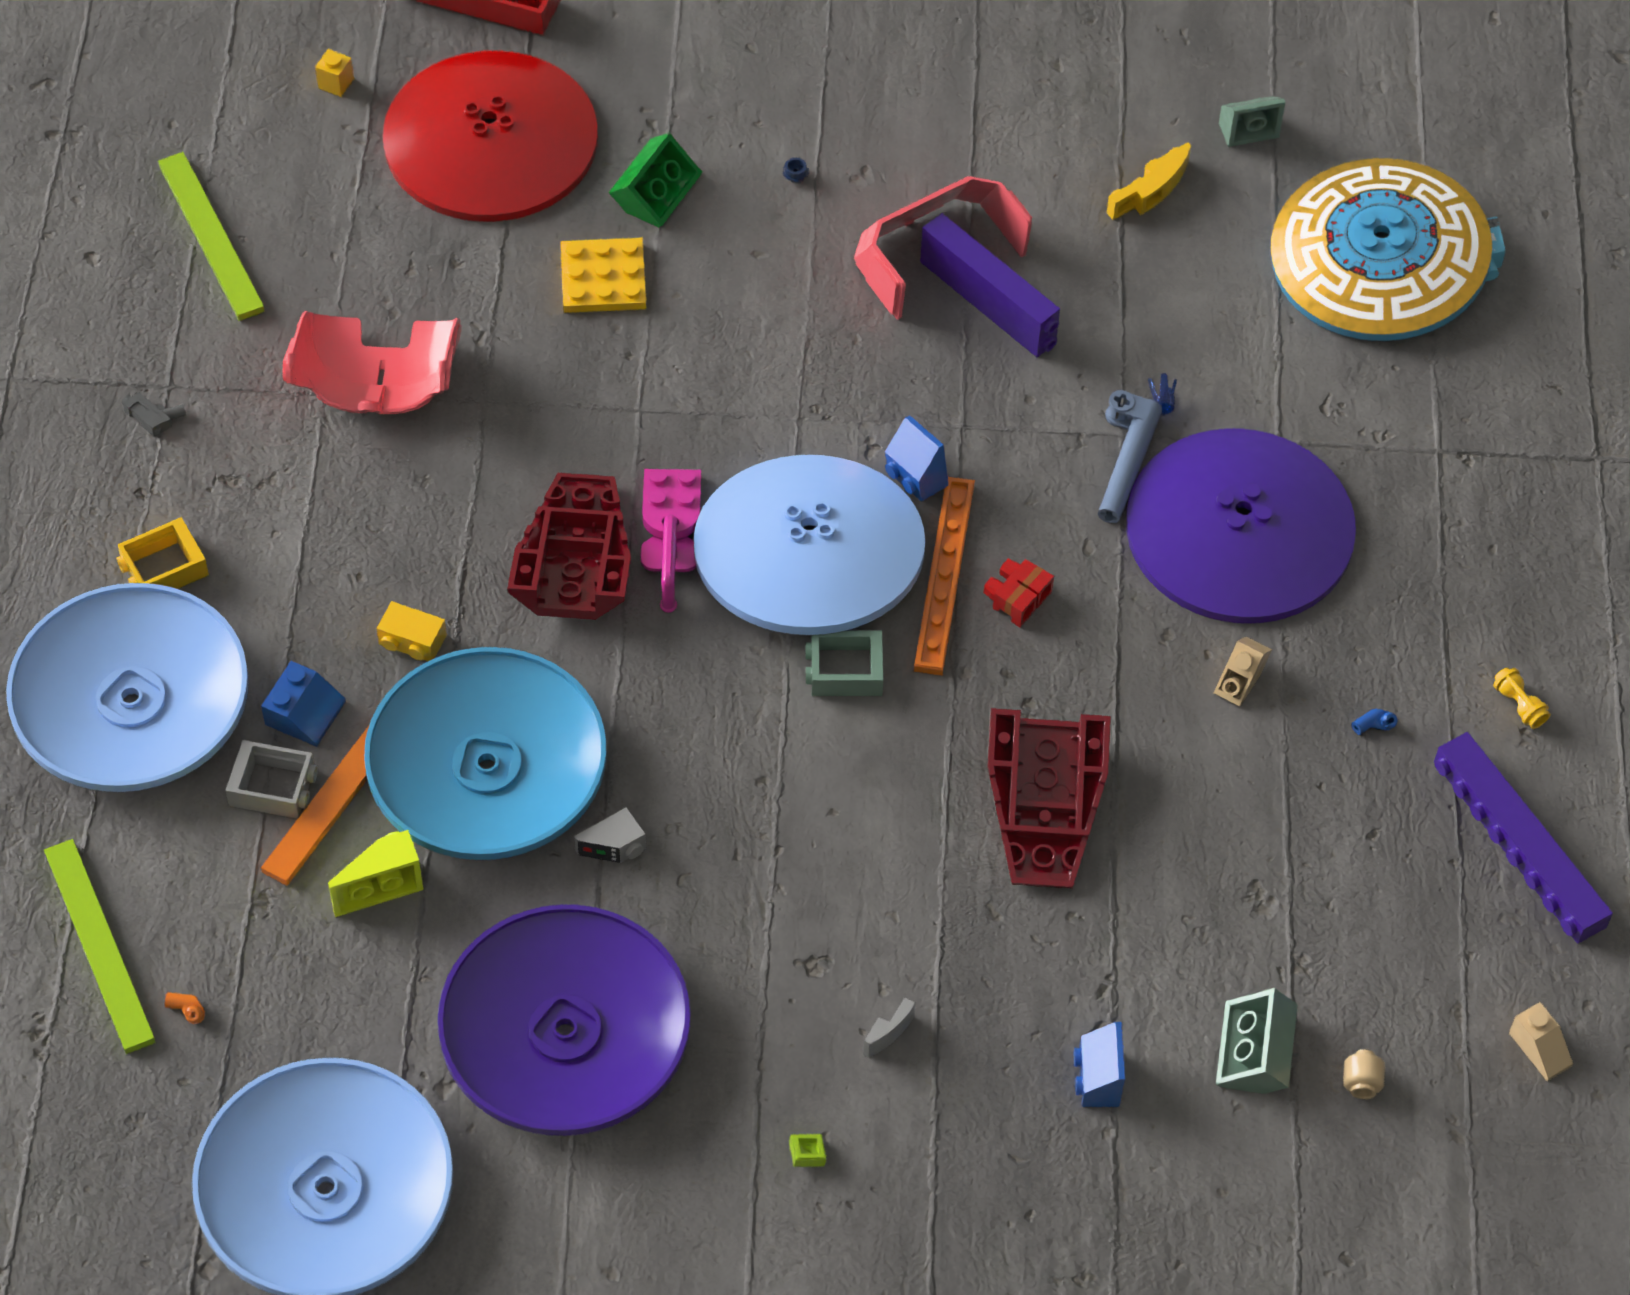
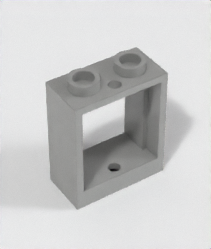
M242 740L225 790L229 806L298 819L302 808L306 809L310 798L308 789L310 783H315L318 774V766L314 765L313 754ZM255 764L301 772L293 799L246 791Z

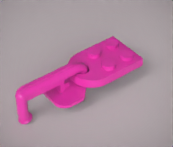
M644 469L642 518L644 527L653 537L645 541L641 546V564L649 571L662 572V600L660 601V608L667 613L673 612L677 608V601L675 600V572H688L696 568L694 541L688 536L695 531L700 514L701 470Z

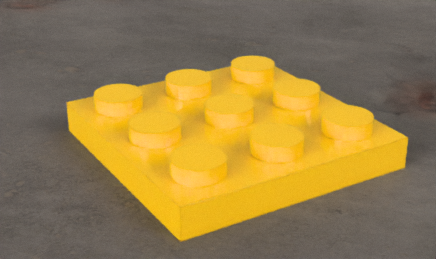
M643 238L561 241L564 313L646 309Z

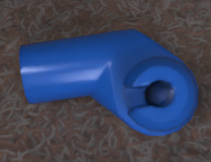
M1372 709L1353 721L1351 725L1354 732L1360 735L1369 728L1391 730L1397 725L1398 719L1392 712Z

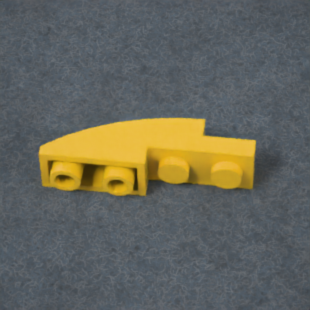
M1187 142L1180 147H1174L1158 159H1152L1145 165L1144 177H1139L1130 185L1112 192L1108 198L1107 214L1111 219L1114 220L1134 208L1140 215H1143L1163 201L1176 187L1185 173L1189 162L1191 145Z

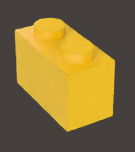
M393 601L390 602L376 628L379 645L390 651L397 650L406 653L416 660L430 661L434 659L447 636L445 619Z

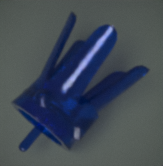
M1163 373L1160 379V393L1158 395L1153 380L1148 378L1153 400L1162 407L1161 415L1165 416V414L1173 412L1175 409L1174 392L1177 379L1174 380L1172 389L1168 388V377L1166 373Z

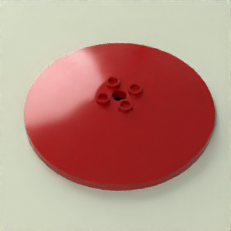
M500 50L477 51L456 55L437 62L422 70L407 82L395 96L386 114L383 126V143L385 157L392 175L398 184L416 201L429 209L453 218L478 222H497L535 214L554 205L571 193L586 176L593 163L598 144V127L596 114L589 97L582 87L562 69L545 60L527 54ZM487 118H493L496 120L493 123L484 122V120Z

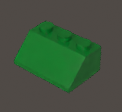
M670 133L651 138L609 191V194L625 213L659 228L662 227L703 172Z

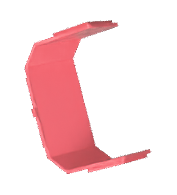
M967 176L879 219L861 234L854 257L856 266L865 276L866 282L891 315H894L896 319L902 317L906 284L876 245L877 239L903 225L908 226L914 223V220L944 206L945 203L953 199L980 204L1021 257L1026 256L1032 216L1011 190L1008 191L1002 182Z

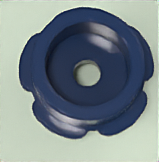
M790 158L783 167L784 178L791 182H802L804 177L806 178L809 175V168L801 158Z

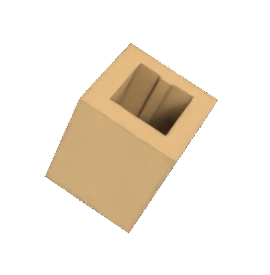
M1248 637L1238 640L1214 694L1241 706L1260 677L1272 649Z

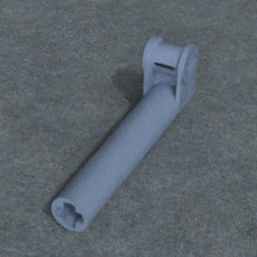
M1117 390L1111 394L1109 398L1110 406L1106 409L1105 413L1106 420L1111 425L1128 430L1098 510L1099 518L1107 523H1117L1120 520L1162 414V407L1158 402L1124 390ZM1116 412H1118V413H1119V415H1118V418H1117V419H1116V418H1115V416H1116Z

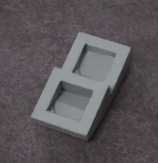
M904 997L890 1022L878 1017L864 1040V1056L870 1058L891 1045L906 1030L915 1015V1002Z

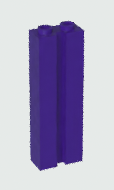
M943 213L922 227L920 262L1035 357H1039L1045 351L1049 352L1055 347L1060 308Z

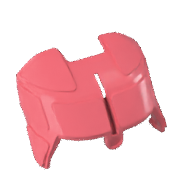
M304 311L297 324L295 337L291 338L283 359L282 377L287 384L311 389L319 400L339 410L354 413L375 412L378 414H400L413 411L428 404L435 395L444 393V391L449 389L452 362L461 336V320L455 318L451 321H415L413 323L410 344L406 348L372 347L362 344V324L359 318L328 316ZM380 370H385L382 385H377Z

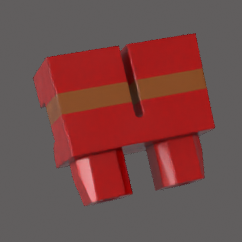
M1008 558L1002 564L999 575L1007 580L1002 583L998 579L991 577L985 583L983 593L994 601V610L999 611L1001 609L1011 616V622L1020 628L1052 593L1054 575L1027 559L1019 564Z

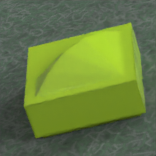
M791 1134L789 1144L794 1167L825 1166L827 1158L822 1134Z

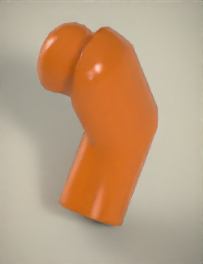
M167 992L165 997L166 1008L181 1009L186 1020L192 1024H198L203 1021L205 1009L196 996Z

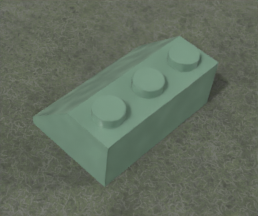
M1275 988L1226 1001L1216 1085L1223 1088L1261 1094L1289 1088L1298 1004Z

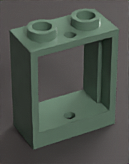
M882 630L841 631L811 635V642H805V659L811 660V667H806V685H812V696H882ZM819 650H870V674H819Z

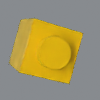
M328 49L315 66L318 88L342 97L354 80L352 58Z

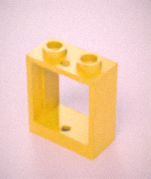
M182 517L118 544L120 556L116 560L122 573L128 572L130 575L129 583H150L179 589L209 575L206 559ZM178 543L189 563L144 582L134 562Z

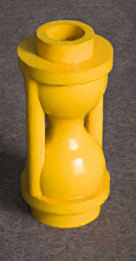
M1504 668L1496 674V681L1493 687L1500 691L1503 696L1514 698L1517 701V711L1524 725H1529L1532 729H1536L1550 718L1551 714L1548 711L1549 707L1538 697L1525 693L1524 680L1517 668Z

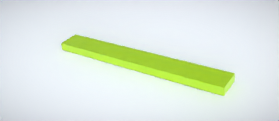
M184 152L158 160L159 167L237 319L241 321L265 312L263 303Z
M73 839L44 849L125 1053L128 1054L156 1043Z

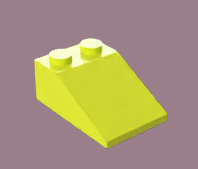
M408 830L391 832L385 837L379 838L328 882L335 917L424 890L419 858Z

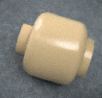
M1359 1050L1356 1054L1350 1055L1345 1060L1343 1083L1352 1096L1360 1099H1370L1384 1088L1385 1063L1374 1052Z

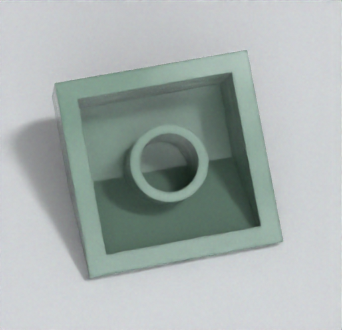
M1271 96L1222 105L1219 125L1228 147L1279 138L1286 103L1284 98Z

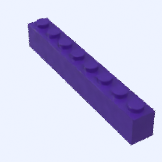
M1466 732L1439 746L1434 760L1438 773L1441 776H1445L1451 783L1455 794L1460 799L1463 798L1470 807L1473 817L1477 821H1481L1488 830L1491 840L1500 845L1506 853L1510 864L1517 867L1523 874L1529 888L1538 893L1542 898L1545 908L1550 913H1553L1561 922L1563 931L1568 936H1572L1576 943L1579 944L1606 929L1612 917V911L1472 736Z

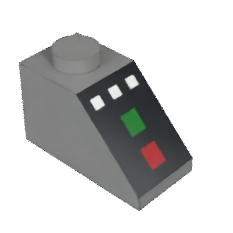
M627 808L618 811L574 836L575 851L579 856L622 863L627 859H634L646 849V835Z

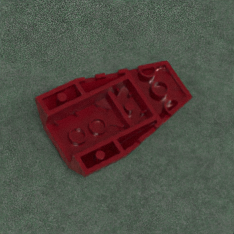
M558 472L544 496L542 506L537 508L531 525L528 524L524 531V538L516 545L507 593L537 616L596 620L625 601L631 554L630 549H628V539L624 529L615 476Z
M991 708L988 772L1011 884L1073 889L1108 776L1111 716L1081 714L1079 722L1020 718L1021 710Z

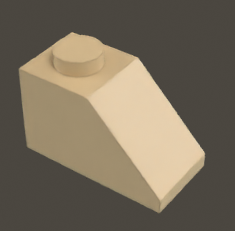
M1541 1002L1515 1016L1509 1034L1547 1081L1572 1067L1573 1062L1561 1028Z

